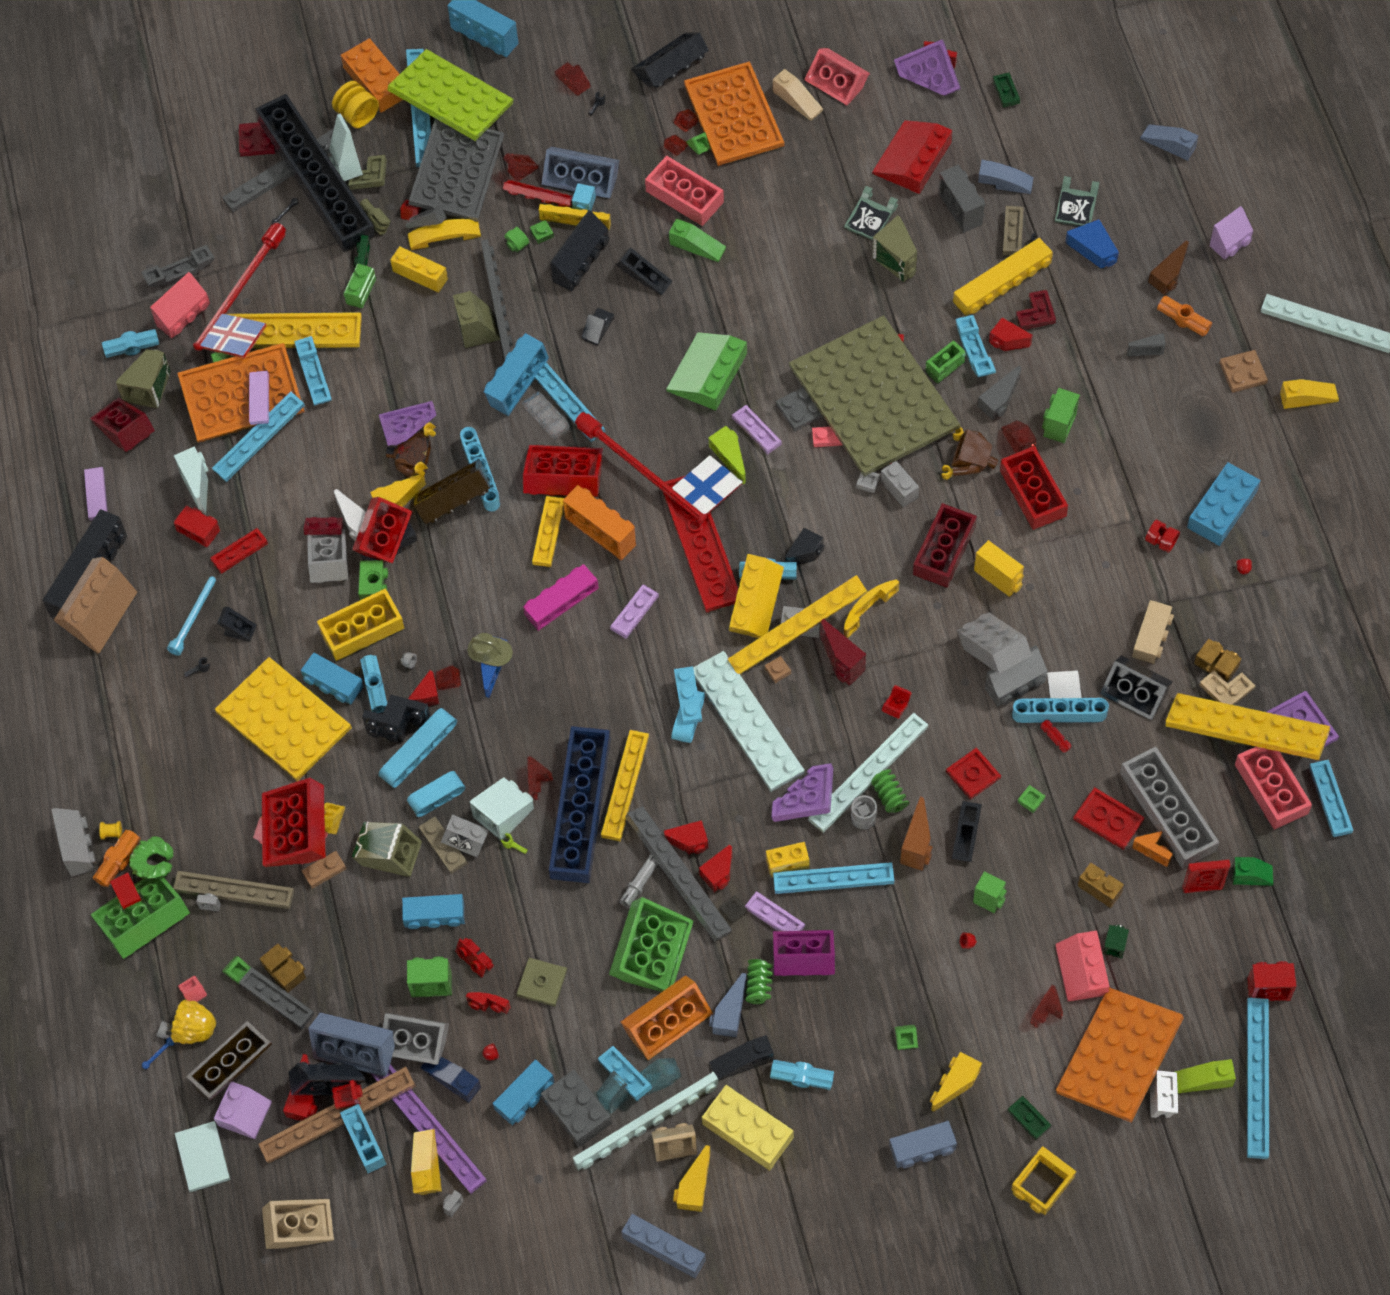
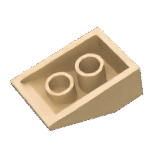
M682 1123L670 1129L660 1127L651 1132L657 1162L697 1154L696 1135L692 1124Z
M329 1199L270 1201L262 1208L266 1249L290 1248L334 1240Z

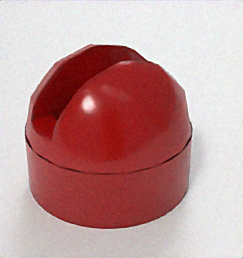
M1240 559L1236 562L1237 570L1240 574H1248L1251 571L1252 561L1250 559Z
M963 932L959 943L961 948L971 949L975 947L977 941L975 935Z
M494 1043L484 1047L482 1052L486 1060L493 1061L499 1058Z

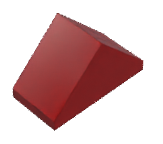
M430 670L408 699L428 704V706L440 704L433 671Z
M129 873L110 881L123 909L141 901Z

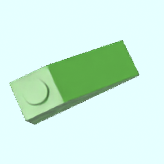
M679 219L675 220L669 231L670 245L717 262L720 261L726 249L725 245L693 224Z

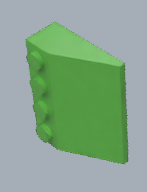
M698 332L666 391L710 409L717 410L747 355V342L730 335Z
M163 876L157 879L144 878L134 884L141 901L123 909L118 897H115L90 914L123 959L190 914L181 897Z
M643 897L633 901L609 975L627 983L663 992L675 983L694 920Z

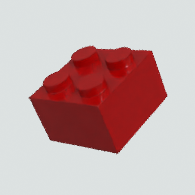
M1279 961L1275 964H1267V962L1253 964L1247 978L1249 998L1269 999V1001H1290L1296 989L1294 963Z

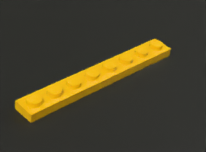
M856 575L728 658V661L735 672L741 675L821 623L822 619H827L868 591Z

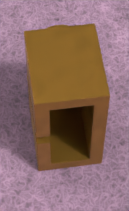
M1208 639L1196 655L1194 664L1208 673L1215 671L1228 683L1239 668L1242 658L1233 651H1225L1219 642Z
M1090 863L1079 877L1078 887L1111 908L1122 894L1124 884L1111 875L1105 877V871Z
M277 944L259 959L267 972L289 993L306 979L303 972L305 968L299 961L295 962L291 959L293 955L287 947L282 948Z

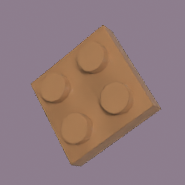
M1255 350L1220 359L1219 363L1232 393L1267 384L1268 379Z

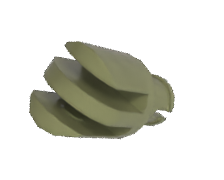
M363 199L360 202V206L374 225V229L380 235H384L391 220L380 208H374L368 199Z

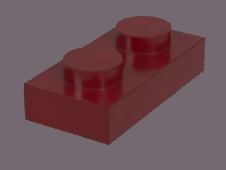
M305 518L304 535H342L343 518Z

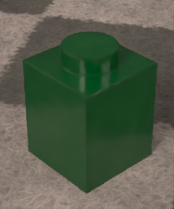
M1109 925L1103 954L1123 959L1129 929H1125L1122 925Z

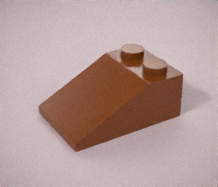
M920 796L901 848L900 864L923 871L924 866L930 863L933 846H930L931 837L924 797Z

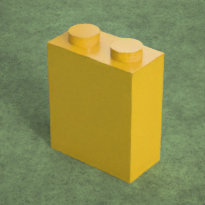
M988 540L976 552L974 571L1009 597L1021 589L1024 566Z

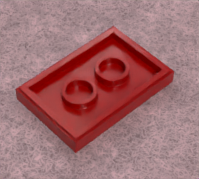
M1094 787L1073 817V820L1124 850L1144 822L1145 817Z
M1219 860L1189 863L1182 885L1183 893L1222 890L1230 869V861Z

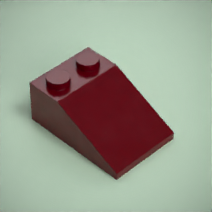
M119 397L90 418L117 447L125 452L133 449L136 444L148 438L155 431L144 412Z
M822 619L820 639L836 677L842 683L846 682L850 686L865 672L866 653L825 619Z

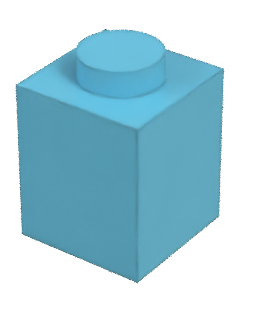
M577 184L572 199L573 209L591 211L596 198L595 187Z

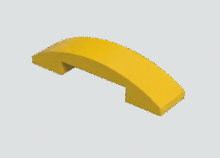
M471 219L445 220L441 224L423 226L408 233L411 250L429 247L428 243L462 236L464 240L481 237L478 222Z
M897 579L876 586L857 601L845 622L844 636L846 638H849L860 627L859 617L880 598L887 602L899 591V581Z

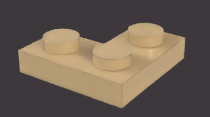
M1213 671L1200 681L1199 684L1215 701L1231 705L1238 703L1255 688V685L1243 673H1240L1227 683Z

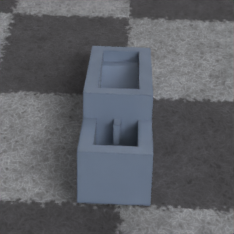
M981 160L978 183L996 185L998 190L1031 194L1034 177L1004 164Z

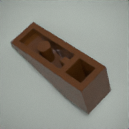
M1187 240L1150 272L1148 283L1163 295L1173 291L1178 285L1177 281L1188 250L1189 242Z

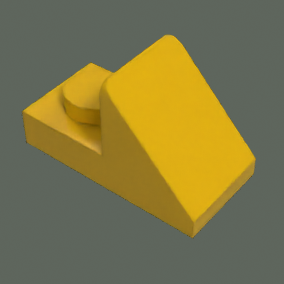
M326 802L324 804L325 831L330 834H336L345 806Z

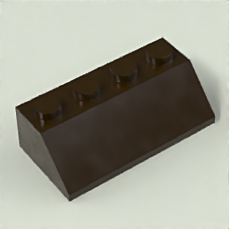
M480 459L415 494L414 507L425 524L429 522L434 523L440 519L441 515L445 513L450 514L459 505H467L473 500L472 498L488 493L490 481Z
M247 1021L186 1077L195 1090L206 1100L211 1101L265 1052L272 1043Z

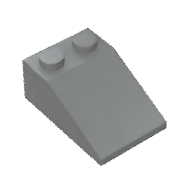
M342 529V535H308L310 583L348 580L345 529Z

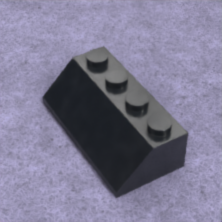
M685 32L633 66L631 70L647 87L657 88L663 85L664 80L667 78L675 77L679 70L690 67L691 62L694 60L702 59L709 49L700 32Z
M587 211L551 261L553 282L570 291L579 285L583 274L589 271L591 263L599 257L603 246H607L610 239L608 228L592 211Z

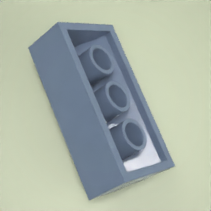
M550 147L546 150L541 185L575 191L577 184L595 187L596 196L610 198L617 179L620 160Z
M319 1013L309 1027L314 1059L333 1064L344 1063L345 1065H353L357 1070L384 1077L387 1076L395 1047L392 1030Z

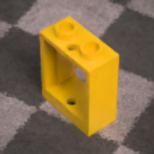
M1042 1146L1014 1181L1011 1190L1016 1198L1021 1201L1024 1199L1028 1202L1031 1209L1036 1213L1041 1212L1046 1215L1075 1178L1076 1171ZM1040 1162L1064 1179L1046 1204H1043L1021 1187Z

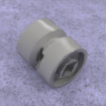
M858 796L852 802L851 821L859 829L871 828L876 822V801L870 796Z

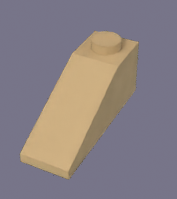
M786 69L773 78V93L810 121L823 111V108L803 84Z

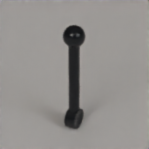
M293 198L291 204L277 218L272 219V224L279 223V220L293 206L298 205V199Z

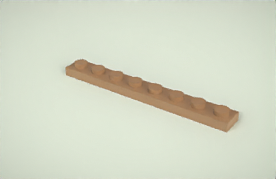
M407 1067L362 1089L363 1097H360L361 1104L359 1106L363 1114L416 1087ZM334 1104L259 1143L267 1163L269 1164L345 1124L340 1112L351 1107L337 1110Z

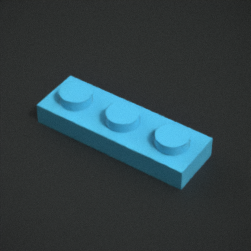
M693 666L674 669L683 724L702 722Z
M614 1046L598 1058L599 1063L636 1101L652 1089L651 1084Z

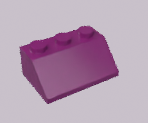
M833 930L773 931L774 976L835 975Z

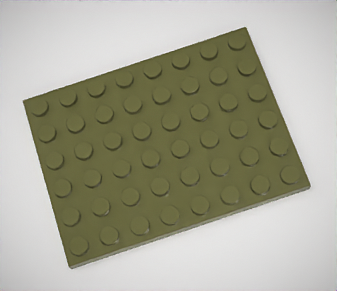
M884 315L789 362V367L864 477L960 428V423Z

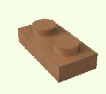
M337 851L326 856V858L303 869L302 873L313 889L346 870V866Z

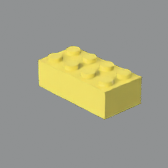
M727 1085L724 1086L702 1116V1125L769 1171L794 1138V1130Z

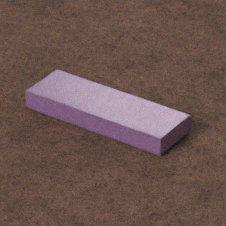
M268 371L249 373V422L251 425L269 423Z
M747 405L732 414V419L767 455L782 445V441Z
M103 467L84 470L88 518L90 521L95 518L100 509L107 511Z
M642 585L610 626V629L627 639L659 597V594Z
M757 891L745 905L747 911L777 931H802L805 927L803 922Z

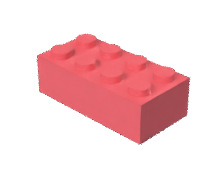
M668 156L645 179L647 193L701 226L724 203V191Z
M1254 747L1237 756L1235 766L1274 830L1309 814L1312 804L1279 751Z

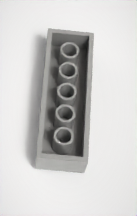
M1157 747L1122 763L1121 776L1157 831L1163 832L1162 839L1182 869L1188 867L1189 863H1195L1217 851L1219 841Z

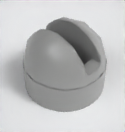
M410 652L404 653L402 655L403 658L400 659L401 664L412 669L416 664L417 656Z
M162 1021L157 1036L165 1039L171 1037L172 1025Z

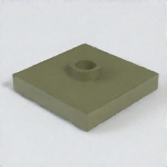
M529 958L517 991V997L556 1007L568 971L567 968Z

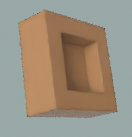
M781 656L765 665V670L775 683L791 674V669Z

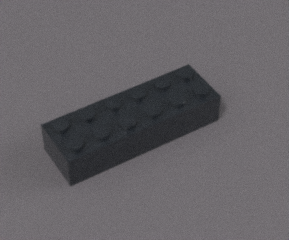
M102 509L98 511L43 598L51 618L55 619L92 559L103 557L110 562L116 557L117 550L120 545L125 543L127 538L119 516Z

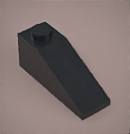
M631 247L624 252L615 264L629 276L660 295H663L672 283L670 278Z
M767 1035L747 1041L709 1063L719 1081L773 1062L774 1052Z

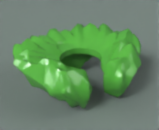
M156 836L151 837L148 841H140V845L136 846L129 859V866L133 871L132 874L143 879H157L169 874L172 869L170 863L163 861L157 865H149L147 859L153 854H159L165 857L166 861H169L173 857L172 847L162 838Z

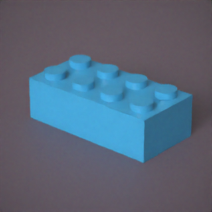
M452 0L447 5L451 28L456 32L466 35L467 38L479 42L482 46L492 49L496 54L507 57L519 44L516 22L476 0Z
M526 333L517 340L513 351L507 354L504 364L496 370L492 381H489L485 386L484 393L491 407L507 416L510 415L534 381L535 376L549 359L542 342Z
M1227 462L1191 514L1187 528L1220 546L1257 493L1261 480Z

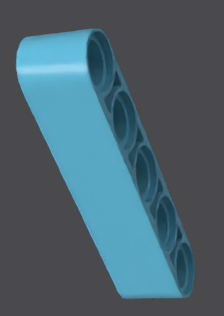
M465 427L460 432L468 464L477 459H480L490 481V489H488V493L480 497L486 510L495 511L500 507L497 487L477 432L472 427Z
M1103 698L1018 699L1013 704L1012 717L1016 722L1042 723L1045 720L1050 722H1102L1107 717L1109 704ZM1077 708H1081V709H1083L1084 711H1083V712H1078V711H1076V709H1077ZM1096 708H1101L1103 711H1102V712H1098V711H1096L1095 709H1096ZM1018 709H1023V710H1025V712L1021 713V712H1018L1017 710H1018ZM1037 709H1043L1045 712H1038ZM1056 709H1063L1064 712H1058Z
M443 708L438 709L381 768L378 776L393 788H396L453 730L457 724V719Z

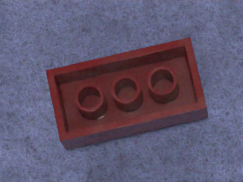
M942 503L913 564V575L948 588L976 528L977 516Z

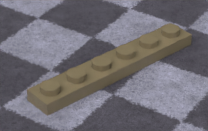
M183 871L177 872L173 887L178 893L192 895L210 893L218 897V899L290 909L294 895V889L290 887Z

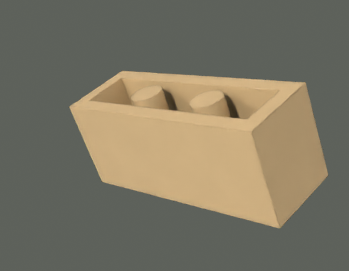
M1150 600L1133 650V658L1154 664L1156 657H1161L1163 647L1160 645L1162 641L1166 642L1169 632L1166 630L1167 625L1171 626L1174 617L1171 614L1172 606Z

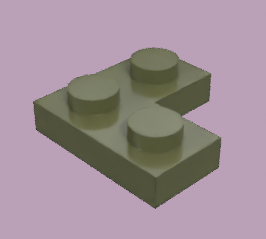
M386 156L368 157L367 170H362L363 175L349 179L348 185L350 190L385 186Z

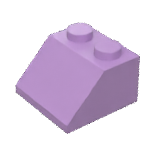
M1241 206L1213 227L1210 247L1224 260L1229 256H1234L1241 247H1246L1252 241L1253 229Z
M231 1082L214 1120L219 1127L256 1139L272 1102L246 1086Z

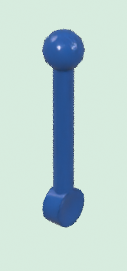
M171 1037L167 1038V1043L163 1045L148 1061H144L142 1063L143 1069H148L150 1064L168 1046H172L175 1044L172 1041Z

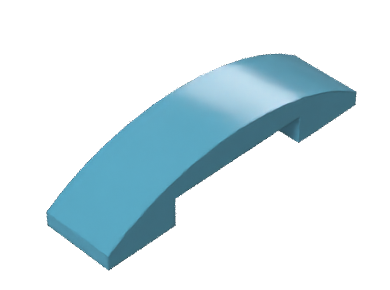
M970 315L956 319L963 348L977 377L996 373L993 362L988 357L980 338L979 328L974 316Z
M312 336L294 341L314 406L332 401Z

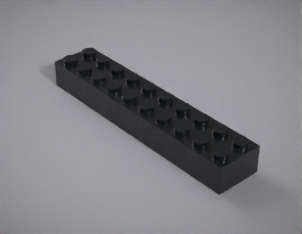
M284 94L255 108L257 121L342 251L345 252L357 246V243L361 241V235L369 236V239L374 237V225L288 95Z

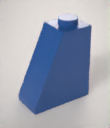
M1099 219L1067 231L1066 244L1099 268L1110 267L1117 263L1119 252Z

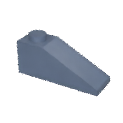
M1149 124L1142 134L1141 140L1188 161L1196 149L1198 135L1183 128Z
M745 973L740 975L715 1009V1015L711 1014L709 1027L713 1028V1034L737 1038L746 987Z

